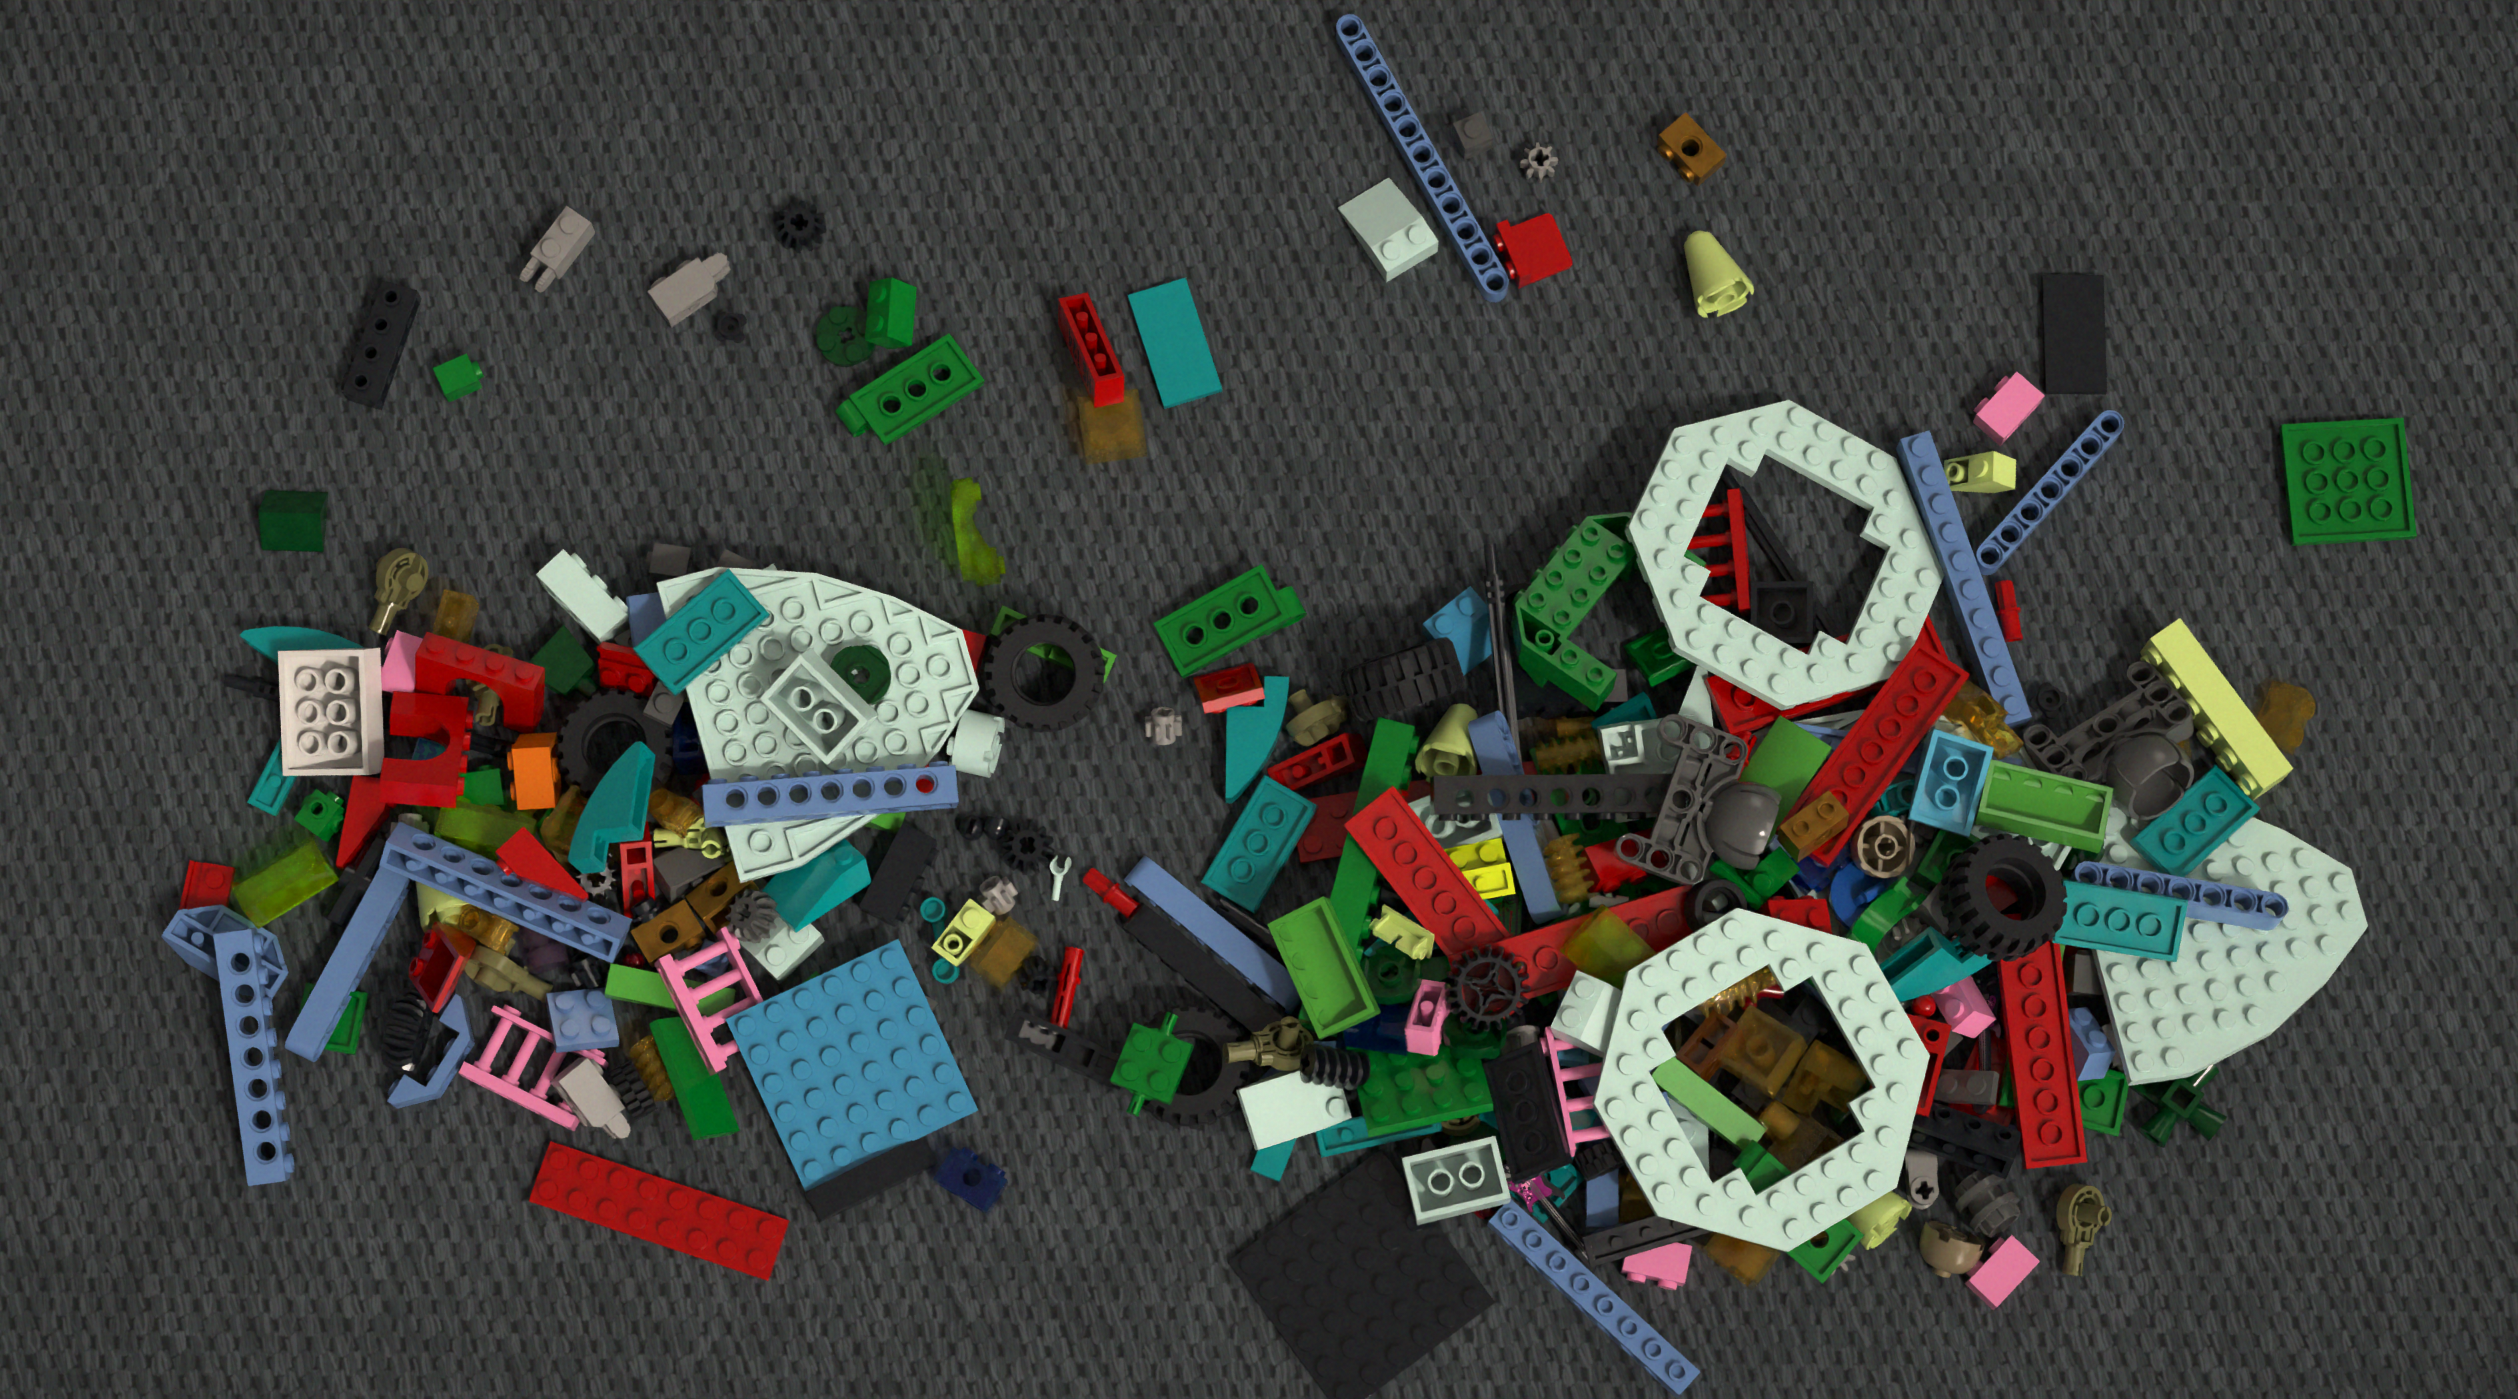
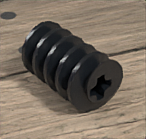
M1311 1043L1307 1044L1302 1050L1300 1077L1303 1083H1310L1312 1081L1314 1085H1321L1323 1083L1326 1087L1334 1085L1337 1089L1345 1087L1349 1091H1354L1359 1084L1364 1085L1370 1077L1371 1064L1369 1056L1365 1052L1345 1051L1343 1048L1334 1049L1331 1046L1323 1047L1322 1045H1312Z

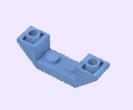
M455 994L452 1000L449 999L439 1011V1015H441L439 1021L447 1028L459 1034L456 1039L452 1038L447 1043L443 1054L446 1056L439 1066L434 1065L426 1078L428 1084L426 1087L405 1074L401 1080L396 1079L388 1091L390 1097L387 1102L398 1109L441 1098L475 1043L466 1002L461 996Z

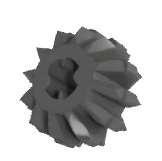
M745 889L744 894H735L736 902L735 904H728L731 913L725 916L730 922L727 929L743 942L760 943L762 938H770L769 930L777 928L774 920L780 916L775 910L778 903L771 899L768 893L761 890Z

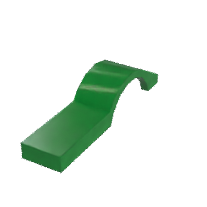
M1901 876L1861 912L1844 938L1867 944L1874 956V951L1884 935L1900 919L1916 910L1927 897L1923 893H1919L1916 896L1905 885L1909 880L1905 876ZM1809 977L1808 979H1806V981L1818 992L1811 978Z

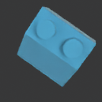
M1471 586L1422 624L1421 632L1429 641L1448 637L1453 642L1464 676L1492 654L1487 605Z

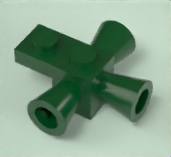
M2213 1064L2187 1078L2129 1086L2159 1109L2138 1128L2139 1132L2155 1145L2164 1148L2175 1123L2181 1124L2188 1119L2209 1142L2222 1126L2227 1116L2200 1104V1100L2205 1095L2200 1089L2219 1073L2218 1068Z

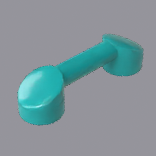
M930 897L922 903L920 912L922 917L932 924L936 942L945 931L944 922L948 917V908L939 898ZM938 954L939 960L934 963L932 969L934 978L943 984L954 982L960 973L959 966L955 967Z

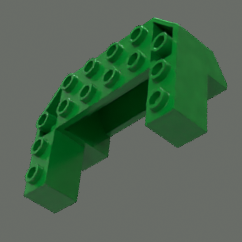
M1632 512L1587 516L1580 525L1575 523L1566 536L1568 540L1562 547L1557 545L1548 558L1550 562L1545 568L1539 567L1530 580L1532 584L1527 590L1522 588L1512 602L1514 611L1511 626L1518 663L1541 688L1549 680L1594 712L1613 691L1617 673L1568 639L1617 577L1628 583L1637 570L1640 571L1636 561L1638 556L1632 542L1629 543L1625 533L1633 515ZM1686 550L1684 557L1704 568L1706 567L1705 561Z

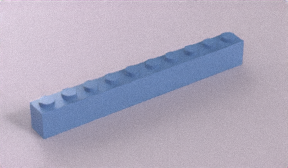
M1930 430L1902 438L1896 447V451L1918 513L1944 573L1943 583L1995 728L2010 730L2026 725L2032 715Z

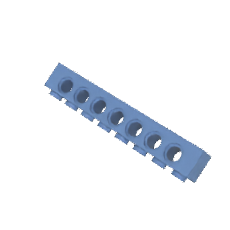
M946 761L929 763V767L916 768V764H902L897 766L898 770L885 771L884 766H873L866 768V772L853 773V769H838L834 771L835 775H822L821 771H810L803 773V777L790 778V774L784 773L772 775L771 780H759L758 776L739 778L740 782L727 783V779L723 778L708 780L707 785H702L705 828L957 808L959 799L955 765L948 766ZM920 779H927L932 783L933 790L928 793H922L917 789L916 782ZM891 781L897 782L901 786L902 791L898 795H890L885 791L884 785ZM857 784H864L869 788L870 794L865 798H859L853 793V787ZM831 786L838 791L839 796L835 800H826L822 796L821 790ZM794 789H801L807 794V799L802 803H796L791 800L789 794ZM768 791L775 796L776 800L771 805H763L759 802L758 795ZM731 794H738L743 798L744 803L738 808H732L727 804L726 798Z
M402 822L398 823L386 841L379 864L381 867L610 963L614 962L622 948L632 922L631 918L588 900L582 903L519 880L512 873L506 876L495 864V861Z
M256 927L218 932L213 934L247 1184L248 1186L287 1181L290 1179V1173L294 1172L295 1167L292 1153H287L286 1141H290V1129L288 1122H283L282 1110L286 1109L284 1091H279L277 1078H281L282 1072L280 1061L274 1058L273 1047H277V1034L275 1028H270L269 1016L273 1015V1005L271 997H266L264 984H268L269 977L267 966L261 964L260 953L264 952L262 934H257ZM238 953H244L248 956L250 964L247 970H241L236 966L235 957ZM243 984L251 986L254 991V997L250 1002L244 1001L240 997L239 990ZM247 1016H252L258 1021V1029L255 1033H250L244 1028V1019ZM255 1047L262 1052L263 1059L260 1064H254L249 1060L248 1051L250 1048ZM255 1079H261L266 1083L267 1092L265 1095L260 1096L253 1091L252 1084ZM260 1110L270 1114L271 1124L269 1127H263L257 1122L256 1117ZM263 1142H270L274 1145L276 1153L273 1158H267L262 1154L261 1145Z
M1512 1199L1510 1203L1504 1204L1488 1221L1487 1226L1676 1399L1700 1373L1692 1363Z

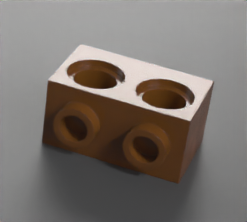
M1714 1008L1679 1050L1675 1058L1704 1081L1708 1082L1742 1041L1740 1026Z

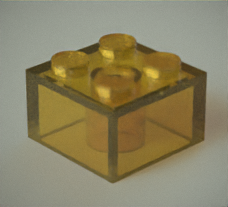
M1138 389L1124 390V402L1094 408L1089 396L1077 397L1087 465L1147 457Z
M1749 1004L1737 1022L1739 1025L1738 1029L1718 1053L1716 1059L1720 1067L1773 1099L1808 1046L1803 1036Z

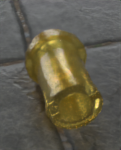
M1565 715L1562 716V719H1556L1557 737H1564V740H1568V737L1595 735L1590 724L1595 720L1594 715L1577 718H1566Z

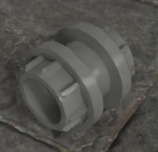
M1980 1170L1968 1176L1956 1187L1954 1196L1958 1201L1955 1207L1960 1214H1965L1968 1211L1971 1212L1974 1218L1969 1226L1975 1233L1982 1231L1984 1235L1994 1237L2010 1227L2019 1218L2020 1210L2016 1206L2019 1198L2014 1192L2004 1194L2000 1188L2005 1183L2003 1178Z

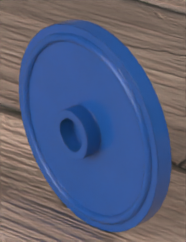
M1854 861L1844 865L1834 875L1830 883L1829 902L1832 912L1837 920L1849 930L1861 912L1898 878L1879 879L1866 875L1856 867Z

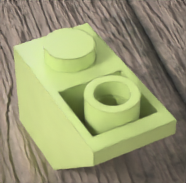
M1991 451L1944 460V472L1951 491L2003 492L2015 489L2016 459Z
M969 898L931 948L955 967H958L977 949L996 924L995 917Z

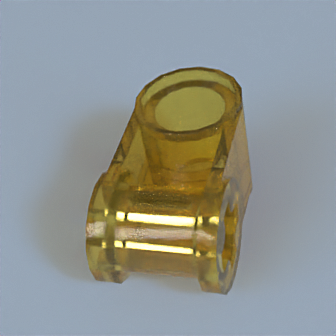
M664 788L655 790L649 796L647 810L664 829L672 831L683 839L688 835L687 830L697 818H702L704 815L702 809L693 801Z
M475 906L466 908L461 913L458 922L462 932L502 955H505L507 952L505 947L512 934L519 930V927L511 922Z
M1775 1099L1771 1101L1770 1105L1756 1121L1766 1128L1762 1136L1774 1143L1775 1141H1784L1799 1125L1801 1119L1779 1100Z

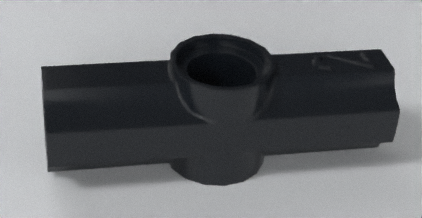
M373 835L369 837L355 862L350 863L340 876L338 881L339 888L322 914L324 918L341 928H347L380 867L379 864L385 848V841Z

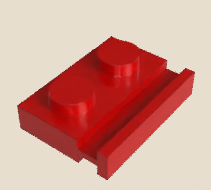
M604 641L597 646V651L600 652L598 664L601 687L618 688L619 691L624 692L629 689L635 691L637 695L651 697L659 679L635 654L633 648Z
M190 860L179 910L223 905L228 908L236 869L234 867Z

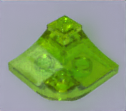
M972 477L956 479L949 485L963 582L976 580L977 587L1000 584V574H1006L1004 556H997L996 547L989 548L972 520L973 514L977 511L976 501L982 500L980 483H973Z

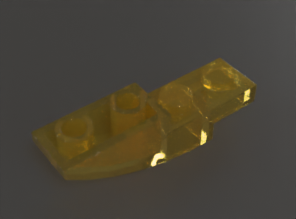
M1968 680L1943 712V715L1952 724L1962 721L1983 744L1994 747L1993 755L1998 760L2018 752L2024 744L2004 722L2008 712L1994 698Z

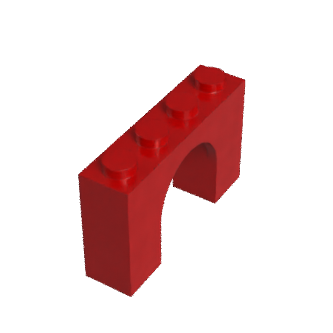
M426 632L415 654V693L451 696L456 686V679H471L488 686L500 697L504 706L505 728L525 734L535 733L544 712V667Z
M393 691L390 710V735L431 739L441 744L446 750L439 756L428 760L383 758L379 802L456 808L457 797L464 796L465 777H460L461 773H467L468 755L463 753L464 751H470L471 732L466 731L467 729H473L474 710H468L469 697Z

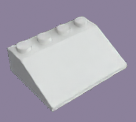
M380 648L278 651L283 776L372 775L381 773L384 758Z

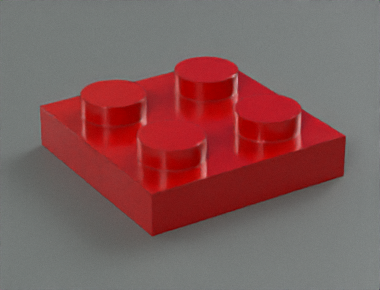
M1253 662L1193 677L1205 714L1210 712L1214 714L1221 713L1233 706H1249L1255 704L1258 700L1265 699L1263 687Z

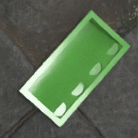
M1779 715L1750 759L1748 767H1745L1738 781L1762 783L1773 788L1781 795V801L1778 805L1779 810L1762 854H1765L1776 837L1777 827L1807 789L1833 750L1831 746Z
M1991 759L1979 801L1975 824L2099 853L2104 841L2114 788Z
M1323 896L1267 924L1319 1039L1343 1031L1381 1013L1329 898Z

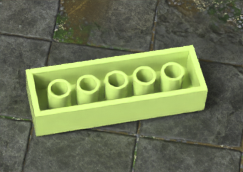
M2181 618L2149 639L2140 651V654L2143 656L2140 660L2152 664L2189 704L2193 724L2198 730L2196 735L2203 746L2206 748L2210 746L2217 755L2215 761L2220 769L2225 773L2229 771L2236 780L2234 783L2252 801L2280 783L2293 770V767Z

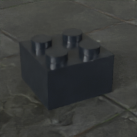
M1813 581L1751 582V625L1794 648L1810 646L1816 635L1817 586Z

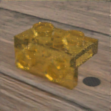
M2273 680L2258 714L2257 721L2277 747H2281L2286 754L2293 755L2296 747H2299L2303 741L2304 728L2308 719H2311L2314 715L2315 700L2305 688Z
M571 785L566 794L560 797L558 805L550 816L544 819L540 829L546 848L569 856L571 842L578 821L589 800L582 797L579 786Z

